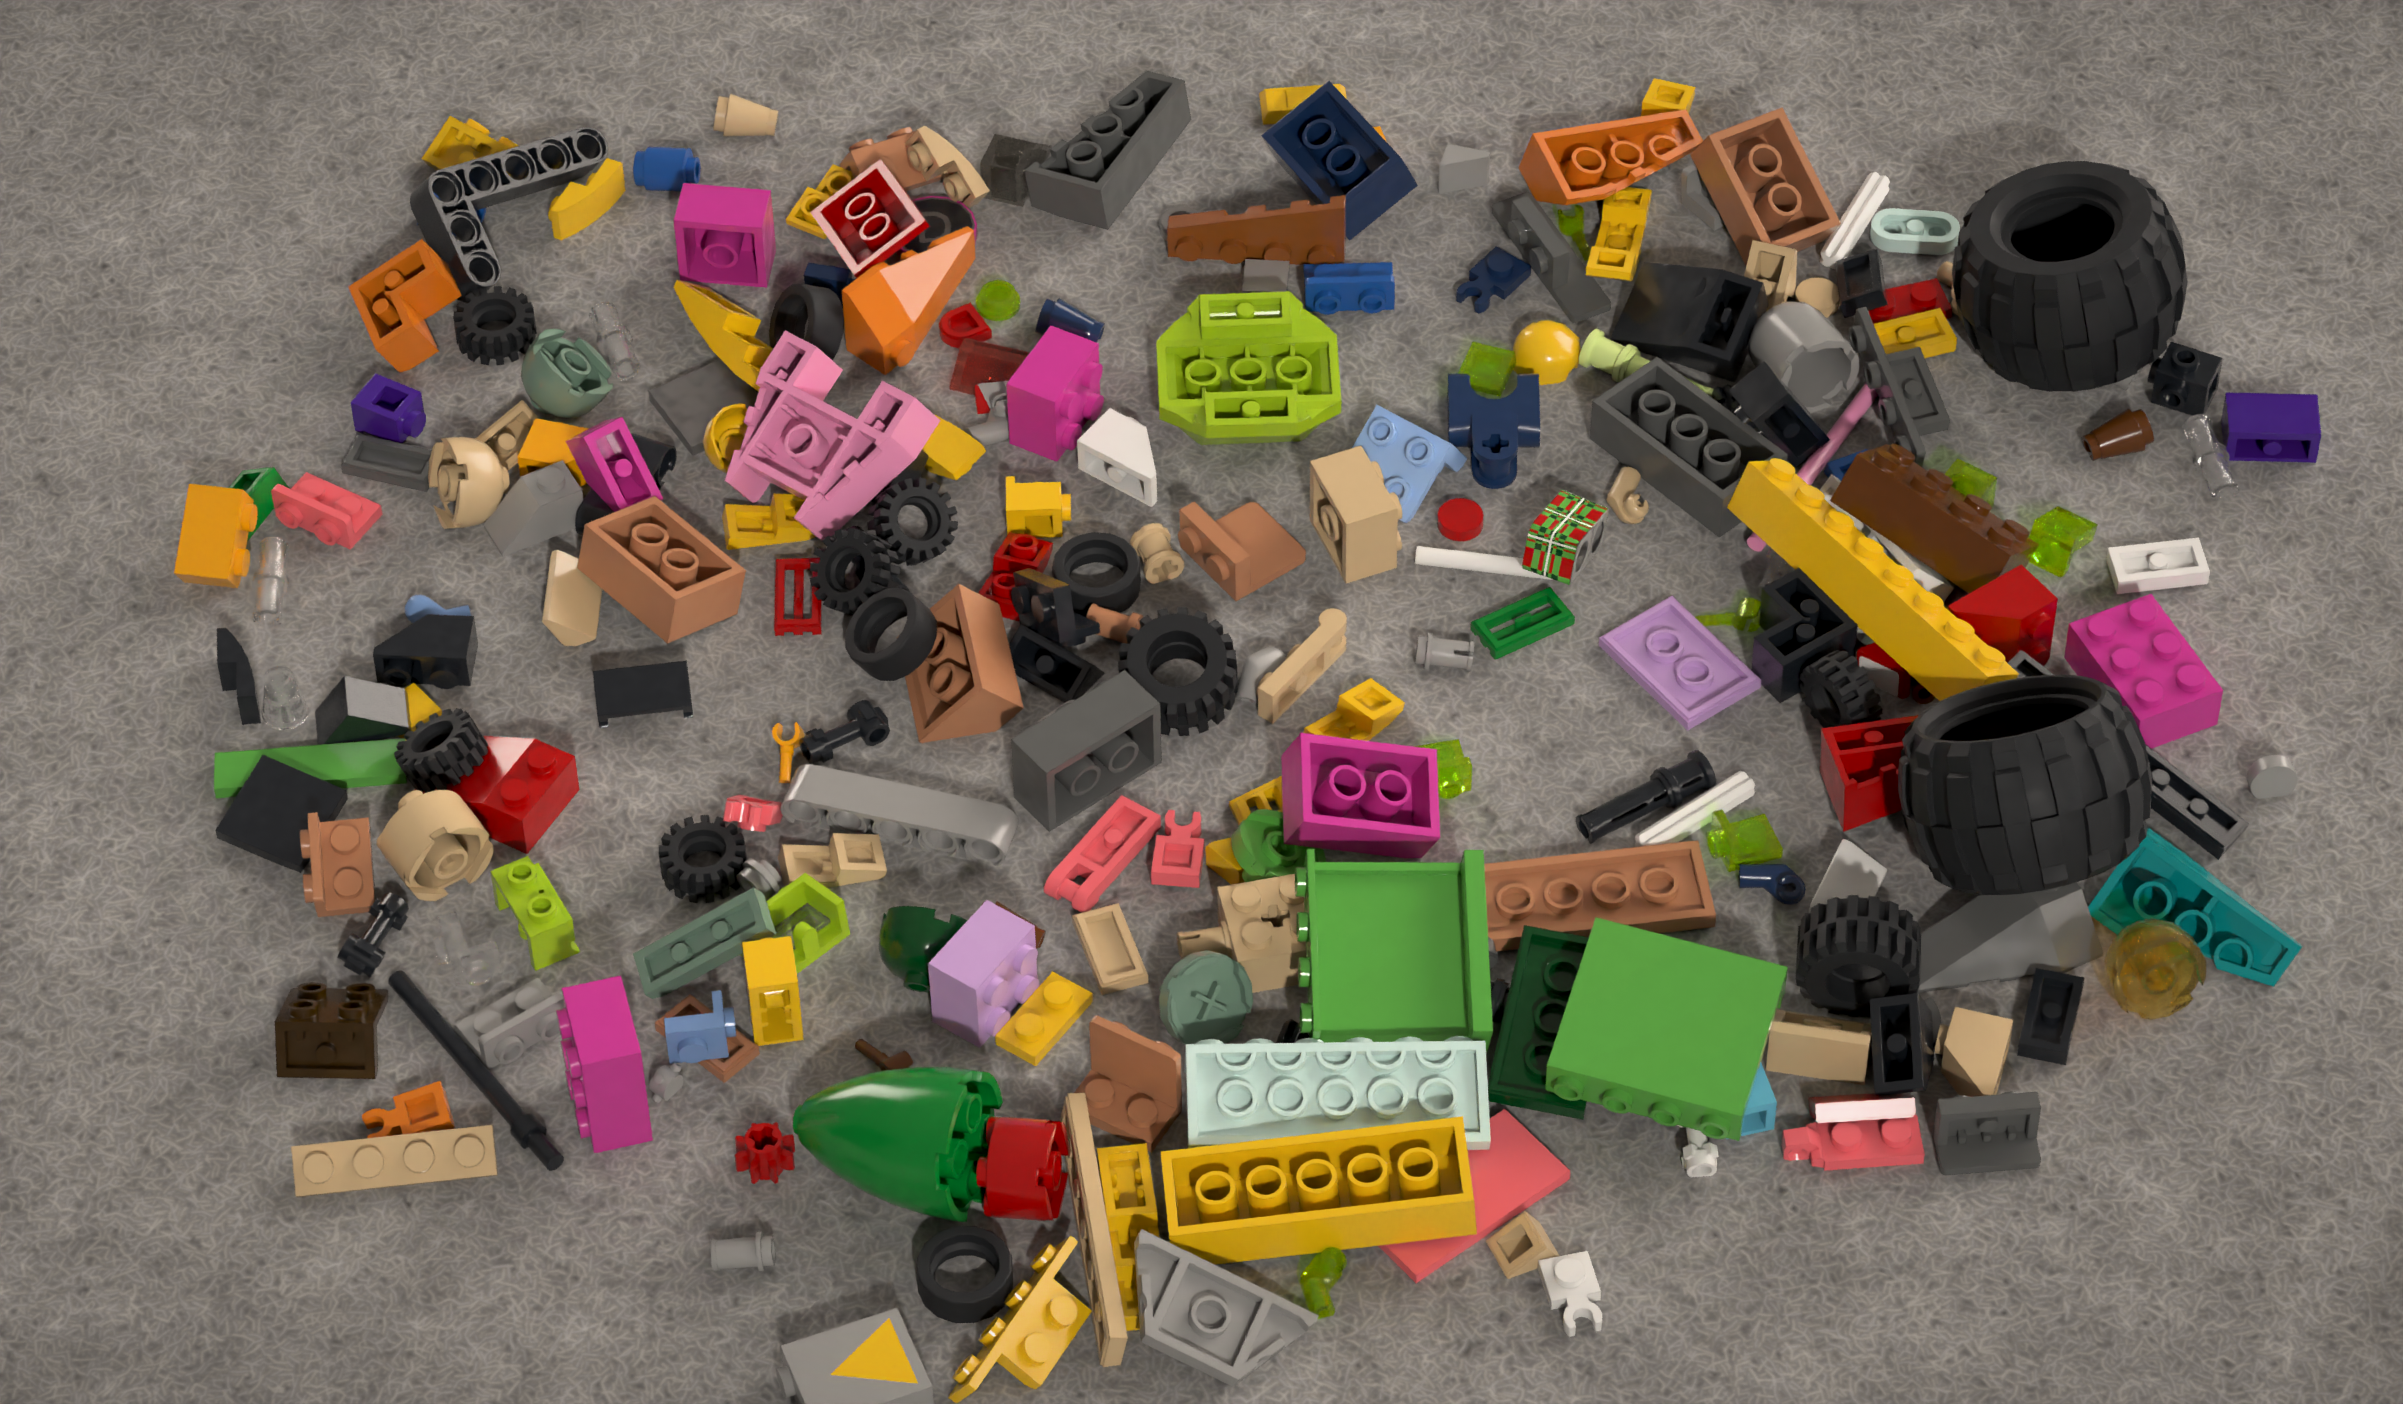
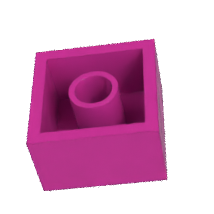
M683 183L674 217L680 280L767 288L776 253L771 190Z
M1054 326L1048 328L1006 384L1009 444L1056 462L1066 449L1072 451L1076 448L1083 426L1088 420L1095 421L1098 418L1104 404V397L1100 395V379L1103 366L1099 363V343Z

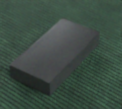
M358 434L341 464L343 474L427 492L429 489V460L432 450Z

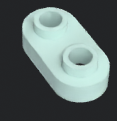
M1889 208L1881 210L1873 216L1870 239L1877 248L1887 252L1944 255L1952 252L1958 245L1960 224L1954 216L1941 211Z

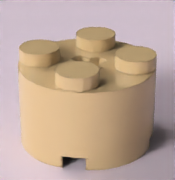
M414 790L407 793L398 803L399 810L392 816L377 839L378 848L405 885L418 899L424 901H437L447 896L448 893L444 888L463 878L469 884L476 881L487 868L493 855V844L489 840L490 835L461 796L449 790H435L424 794L420 790Z

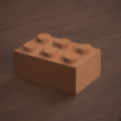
M1783 107L1708 135L1690 155L1745 265H1747L1753 240L1796 249L1799 252L1825 241L1841 225Z
M656 496L586 523L584 525L577 566L582 573L667 644L738 614L746 572L743 567Z

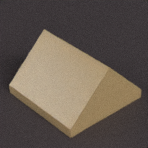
M1776 1010L1769 1033L1766 1071L1865 1085L1872 1042L1871 1023Z

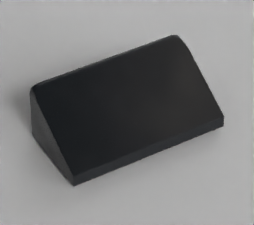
M1020 624L1009 643L1016 675L1064 703L1083 696L1105 674L1095 665Z

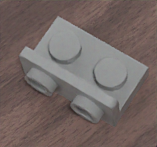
M536 978L455 1024L456 1033L488 1070L500 1063L504 1065L513 1063L530 1046L541 1040L551 1041L560 1035L556 1010L565 1008L563 993L558 992L553 995L541 980Z

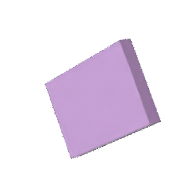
M1673 596L1668 597L1599 637V646L1687 731L1761 688V679Z

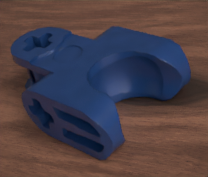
M1448 374V442L1455 447H1471L1472 475L1479 485L1485 488L1499 489L1512 484L1517 476L1518 447H1540L1539 374H1518L1516 389L1507 397L1500 399H1488L1478 395L1471 388L1469 374Z

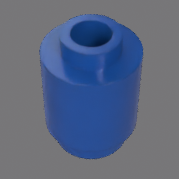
M648 147L646 151H637L635 154L633 166L634 181L637 186H645L646 190L681 192L683 183L697 184L699 182L701 172L700 160L698 157H693L690 148Z

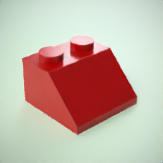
M2023 565L2015 567L1948 605V610L1956 618L1969 623L1974 628V634L1988 646L1999 650L2005 656L2007 663L2020 650H2023L2042 666H2045L2050 658L2058 598Z

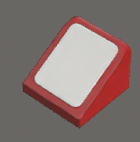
M1875 642L1858 649L1856 658L1858 666H1864L1868 672L1866 676L1869 680L1874 681L1877 688L1901 699L1909 697L1910 674Z

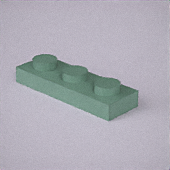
M753 887L633 953L645 995L651 999L663 997L742 954V942L756 941L775 936L776 931L764 893Z

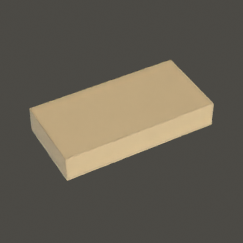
M1119 903L1072 915V923L1101 995L1148 983L1147 971Z

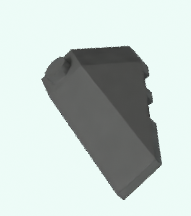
M2075 882L2057 888L2024 894L1979 895L1921 933L1920 981L1917 993L1967 987L1969 983L2000 979V982L2016 980L2017 977L2035 975L2036 968L2065 973L2102 957L2103 950L2081 887Z

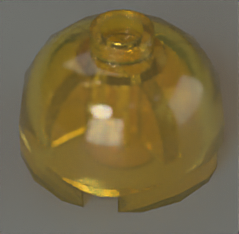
M2151 918L2132 923L2123 928L2114 937L2106 952L2104 976L2109 989L2122 1010L2127 1013L2128 1010L2136 1012L2141 1018L2152 1020L2170 1016L2185 1008L2193 1000L2190 993L2196 988L2198 981L2203 986L2206 979L2207 961L2188 932L2173 922Z

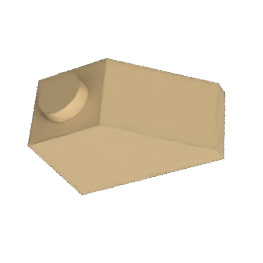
M1955 1007L1950 1026L1940 1025L1934 1053L1943 1055L1941 1073L1958 1095L1969 1097L1997 1095L2010 1047L2012 1019Z

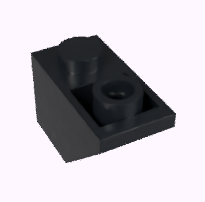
M427 614L374 647L373 660L377 682L387 683L395 687H405L412 683L429 684L441 689H451L455 686H471L478 648L474 616Z

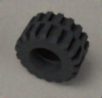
M1177 607V614H1168L1167 608L1157 610L1158 618L1152 620L1149 615H1146L1139 620L1140 630L1131 627L1126 634L1127 643H1121L1119 650V673L1125 670L1160 703L1161 734L1169 736L1170 729L1175 728L1179 730V736H1189V728L1197 727L1199 733L1209 730L1208 721L1212 720L1218 725L1225 718L1224 709L1231 710L1235 703L1234 693L1238 692L1239 683L1236 650L1233 649V641L1229 633L1223 634L1222 624L1216 619L1208 623L1207 614L1197 610L1195 615L1192 616L1188 615V608ZM1173 659L1192 660L1205 669L1196 681L1180 687L1164 685L1152 676L1160 665Z
M1848 895L1844 899L1838 897L1828 899L1827 904L1818 903L1811 908V913H1805L1801 919V925L1798 926L1795 979L1796 985L1800 986V993L1804 998L1811 999V1004L1818 1009L1826 1008L1828 1013L1849 1015V1017H1871L1870 999L1917 993L1921 965L1922 935L1920 934V926L1917 921H1913V915L1909 911L1899 910L1898 904L1892 901H1880L1879 897L1869 896L1868 898H1862L1858 895Z

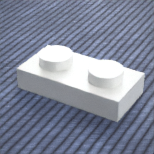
M2199 538L2110 547L2107 551L2106 561L2117 594L2208 584L2210 570Z

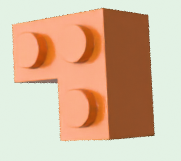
M423 239L348 286L376 351L399 373L414 368L439 352L425 319L462 296L448 264Z

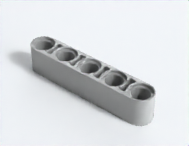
M812 764L801 765L796 769L780 809L784 818L792 823L796 819L810 822V827L840 832V829L857 832V834H879L881 842L890 839L903 842L901 846L928 852H931L932 849L948 852L947 856L977 862L979 858L993 861V866H1000L1004 862L1019 823L1017 815L1011 809L998 803Z

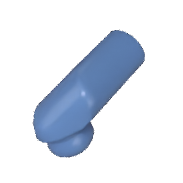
M424 595L410 597L405 605V614L411 623L416 622L427 614L471 616L468 605L445 610Z

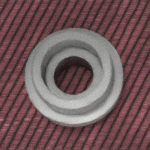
M748 858L742 864L743 870L737 875V880L745 892L754 887L764 893L766 901L778 893L780 890L778 883L781 881V877L770 863L763 859L757 862L754 859Z

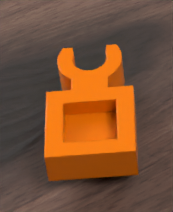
M441 1081L394 1096L395 1109L387 1111L376 1108L362 1115L367 1129L378 1126L383 1127L379 1132L368 1135L367 1138L455 1129L446 1091Z

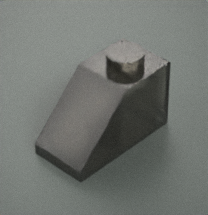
M994 134L980 162L981 178L990 190L984 198L1023 207L1029 196L1024 170L1034 162L1042 164L1046 161L1052 145Z

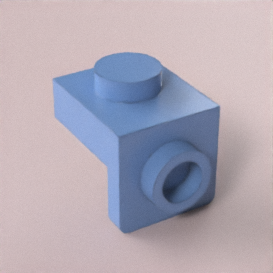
M721 990L712 991L714 1013L664 1018L669 1064L697 1063L702 1060L729 1057L727 1037H736L734 1008L723 1007Z

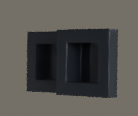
M217 628V665L222 690H237V701L242 725L261 723L260 707L249 660L234 635L227 628Z

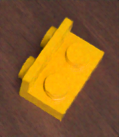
M449 116L425 152L422 160L430 167L440 170L518 147V145L501 136L499 141L489 137L490 131L470 118H468L466 123H463Z

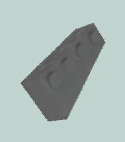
M1145 71L1109 101V109L1106 112L1097 116L1091 115L1081 124L1082 131L1069 142L1062 139L1050 149L1051 157L1042 164L1034 162L1024 171L1031 206L1062 218L1108 230L1191 121L1185 80Z

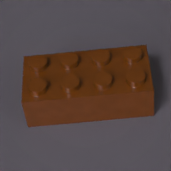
M1886 444L1858 453L1830 499L1832 503L1968 593L1975 591L2019 565H2023L2026 568L2039 546L2038 543L2028 537L2030 532L2024 526L2010 519H2006L2004 522L1990 512L1992 507L1986 501L1972 494L1963 495L1952 487L1953 481L1948 476L1935 469L1927 471L1913 462L1915 456L1909 450L1897 444H1891V446Z

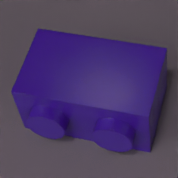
M2226 392L2221 418L2225 461L2317 462L2321 440L2318 395Z

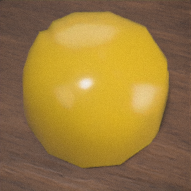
M1552 320L1533 322L1523 328L1515 339L1511 356L1513 370L1517 374H1539V385L1563 382L1573 368H1578L1581 352L1580 339L1564 324Z
M743 403L723 407L708 422L702 441L709 461L726 474L734 450L741 449L748 427L744 423L747 408L746 404Z

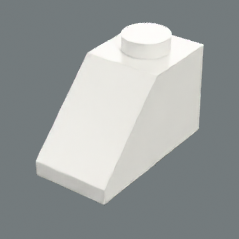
M1109 408L1077 440L1078 469L1152 507L1157 502V479L1147 427L1140 424L1136 419L1126 417Z

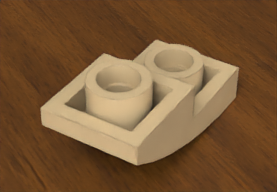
M923 126L917 129L905 143L908 148V157L913 167L921 171L926 181L942 175L945 191L954 202L959 201L970 208L978 204L989 193L990 190L972 164L950 142L930 128Z

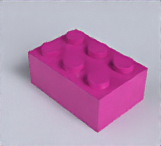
M2152 594L2069 623L2064 658L2077 676L2096 679L2118 691L2121 696L2122 706H2127L2131 711L2148 747L2152 749L2218 724L2223 689Z
M1300 733L1282 754L1284 844L1399 858H1422L1440 839L1437 749Z
M621 975L562 988L565 1008L556 1010V1016L562 1038L560 1043L566 1070H568L565 1071L570 1099L574 1100L576 1107L575 1117L580 1138L590 1137L594 1153L653 1141L642 1054Z

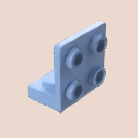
M1376 405L1352 447L1362 446L1371 462L1376 461L1379 464L1386 489L1389 493L1394 492L1400 501L1402 519L1399 520L1404 523L1409 522L1414 517L1444 466L1458 472L1467 460V457L1453 444L1379 405Z

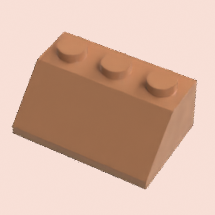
M958 584L930 608L937 621L935 643L924 662L911 674L905 676L920 743L995 732L1024 708L1000 605Z

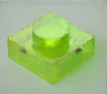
M1472 342L1458 374H1469L1470 385L1473 390L1501 397L1516 364L1515 351Z

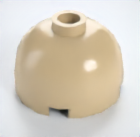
M441 438L442 442L435 443L432 448L428 472L429 488L438 487V494L446 510L444 511L433 505L441 526L444 529L482 524L496 511L502 501L503 494H507L509 490L508 470L506 467H501L498 456L488 445L475 438ZM452 501H456L454 515L447 506Z

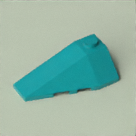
M2150 828L2147 829L2146 838L2139 844V847L2117 865L2088 906L2090 915L2126 941L2139 945L2142 944L2144 938L2171 946L2169 954L2183 959L2186 958L2188 951L2214 959L2216 968L2273 987L2303 947L2201 865Z

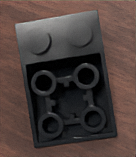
M1644 262L1610 340L1623 346L1631 344L1636 346L1640 352L1735 383L1748 354V341L1752 328L1769 306L1764 283L1723 269Z

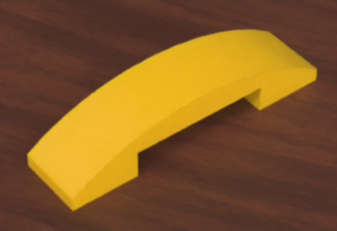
M1626 187L1604 199L1602 221L1595 246H1592L1586 266V276L1623 281L1633 280L1640 259L1652 190Z

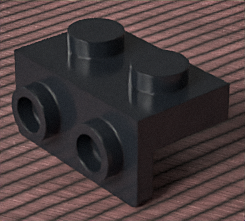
M1031 568L1013 572L1015 587L1012 588L1011 598L1013 606L1019 614L1020 624L1045 638L1058 642L1059 646L1064 647L1083 644L1086 642V636L1100 633V624L1073 612L1070 584Z

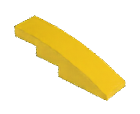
M676 280L673 288L691 322L708 346L735 375L759 392L760 387L756 384L760 369L774 349L755 337L761 320L710 288Z
M1147 1143L1097 1148L1099 1175L1127 1331L1140 1330L1134 1242L1141 1229L1159 1237L1157 1207Z

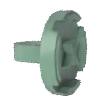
M1208 950L1191 953L1174 964L1159 989L1160 1018L1168 1033L1183 1045L1196 1044L1198 1041L1205 1039H1216L1224 1044L1229 1043L1239 1035L1245 1026L1242 1025V1022L1245 1019L1246 1013L1250 1014L1253 1005L1252 983L1244 967L1227 955Z

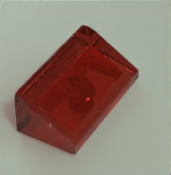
M965 338L959 349L949 388L953 391L975 395L974 386L976 384L1009 381L1030 352Z

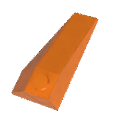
M1686 109L1532 134L1519 165V170L1536 201L1571 205L1601 200L1694 152L1703 142V139Z
M966 226L933 240L924 252L918 254L910 250L902 253L900 262L891 266L885 262L876 264L842 290L846 350L884 375L897 366H906L912 360L916 350L975 260L974 230Z

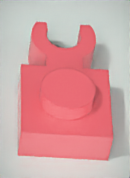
M744 795L729 797L725 804L723 821H737L738 828L765 832L767 825L780 823L783 816L780 810L782 803Z
M1168 810L1165 815L1166 836L1156 835L1151 868V884L1199 888L1205 851L1204 839L1199 838L1201 835L1200 812H1193L1192 822L1181 826L1175 823V810Z

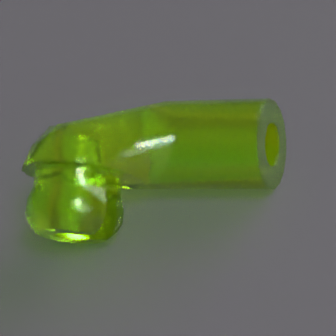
M1328 1247L1322 1253L1317 1254L1301 1273L1299 1279L1308 1310L1319 1315L1318 1319L1335 1314V1307L1329 1292L1341 1278L1342 1271L1347 1265L1345 1254L1335 1247Z

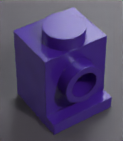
M376 373L350 402L355 431L362 434L365 431L385 440L403 443L408 436L418 437L426 424V414L424 413L421 392Z

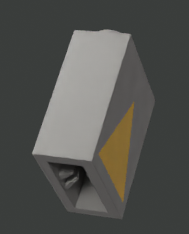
M898 1308L781 1345L783 1367L776 1369L777 1380L784 1398L794 1396L797 1404H934L932 1384Z

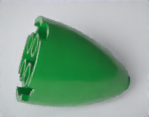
M914 1067L885 1070L831 1085L809 1096L803 1105H799L795 1110L793 1131L795 1134H798L800 1143L821 1164L867 1194L920 1214L957 1222H967V1211L971 1202L974 1201L982 1204L985 1196L986 1187H978L977 1163L980 1156L988 1157L989 1146L986 1142L987 1122L990 1116L994 1117V1109H1000L1003 1102L999 1085L993 1075L988 1072L949 1067Z

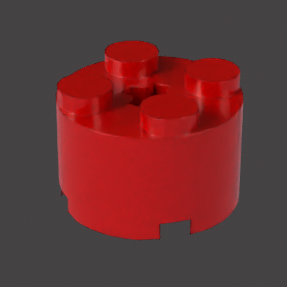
M990 1116L986 1127V1142L989 1146L988 1157H979L976 1172L978 1187H986L984 1196L985 1216L1054 1221L1053 1218H1058L1060 1215L1068 1180V1172H1062L1061 1156L1069 1155L1065 1124L1061 1121Z

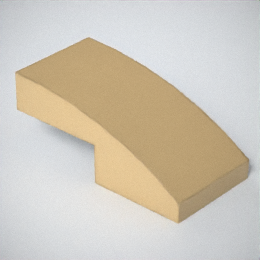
M833 833L828 846L782 844L778 855L784 887L804 873H807L826 888L878 880L884 878L887 872L879 834Z

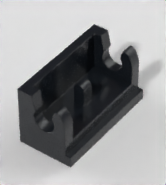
M687 660L593 671L599 728L609 727L608 718L683 710L684 718H693Z

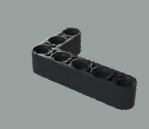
M582 127L443 168L432 173L413 191L410 196L411 210L427 244L448 264L462 295L457 299L458 301L466 303L465 296L471 292L478 297V289L486 288L488 291L498 282L501 276L499 261L476 210L566 184L587 175L605 159L608 153L607 141L602 133L591 127ZM470 272L475 275V277L477 278V280L472 277V275L470 274Z

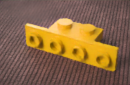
M1070 1235L1055 1247L1048 1243L1035 1256L1030 1264V1267L1035 1270L1034 1274L1028 1282L1022 1280L1015 1286L1004 1302L1009 1307L1007 1313L1002 1319L996 1317L979 1337V1341L984 1345L976 1357L973 1354L969 1355L955 1371L952 1378L958 1383L948 1396L950 1400L959 1403L975 1392L995 1362H998L1019 1381L1030 1388L1037 1389L1043 1384L1092 1312L1091 1309L1053 1279L1077 1245L1078 1241Z

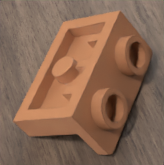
M317 812L308 813V829L300 830L303 859L310 858L311 873L303 874L305 902H314L318 917L369 912L376 900L369 818L320 822Z

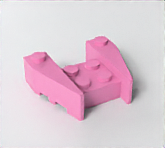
M784 331L760 369L756 384L760 387L754 407L748 406L744 423L748 427L741 449L734 450L725 482L752 503L757 502L762 497L770 483L803 499L804 503L794 519L822 541L827 536L832 537L835 534L834 531L844 526L917 458L939 424L940 419L915 397L884 381L880 383L858 419L825 403L823 400L843 369L818 347Z

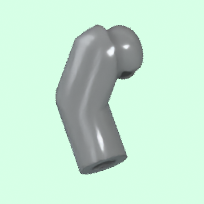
M999 394L992 399L991 406L993 409L990 410L986 423L967 427L964 432L972 436L983 446L1007 440L1009 438L1007 394Z
M1268 646L1246 657L1235 699L1258 704L1257 686L1265 674L1268 672L1273 673L1286 660L1282 650Z

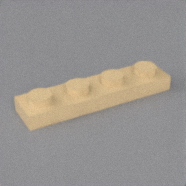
M493 1125L291 1146L296 1197L498 1176Z

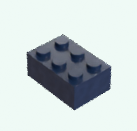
M1330 81L1326 82L1261 135L1277 162L1317 205L1330 203V197L1346 195V237L1349 241L1418 186L1402 158Z

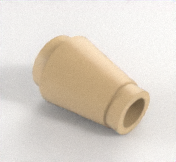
M730 94L729 98L719 96L713 130L724 132L723 136H774L778 110H772L733 94Z

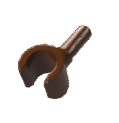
M859 1039L855 1043V1049L875 1062L881 1071L904 1069L913 1065L911 1056L905 1050L888 1057L884 1052H880L863 1039Z

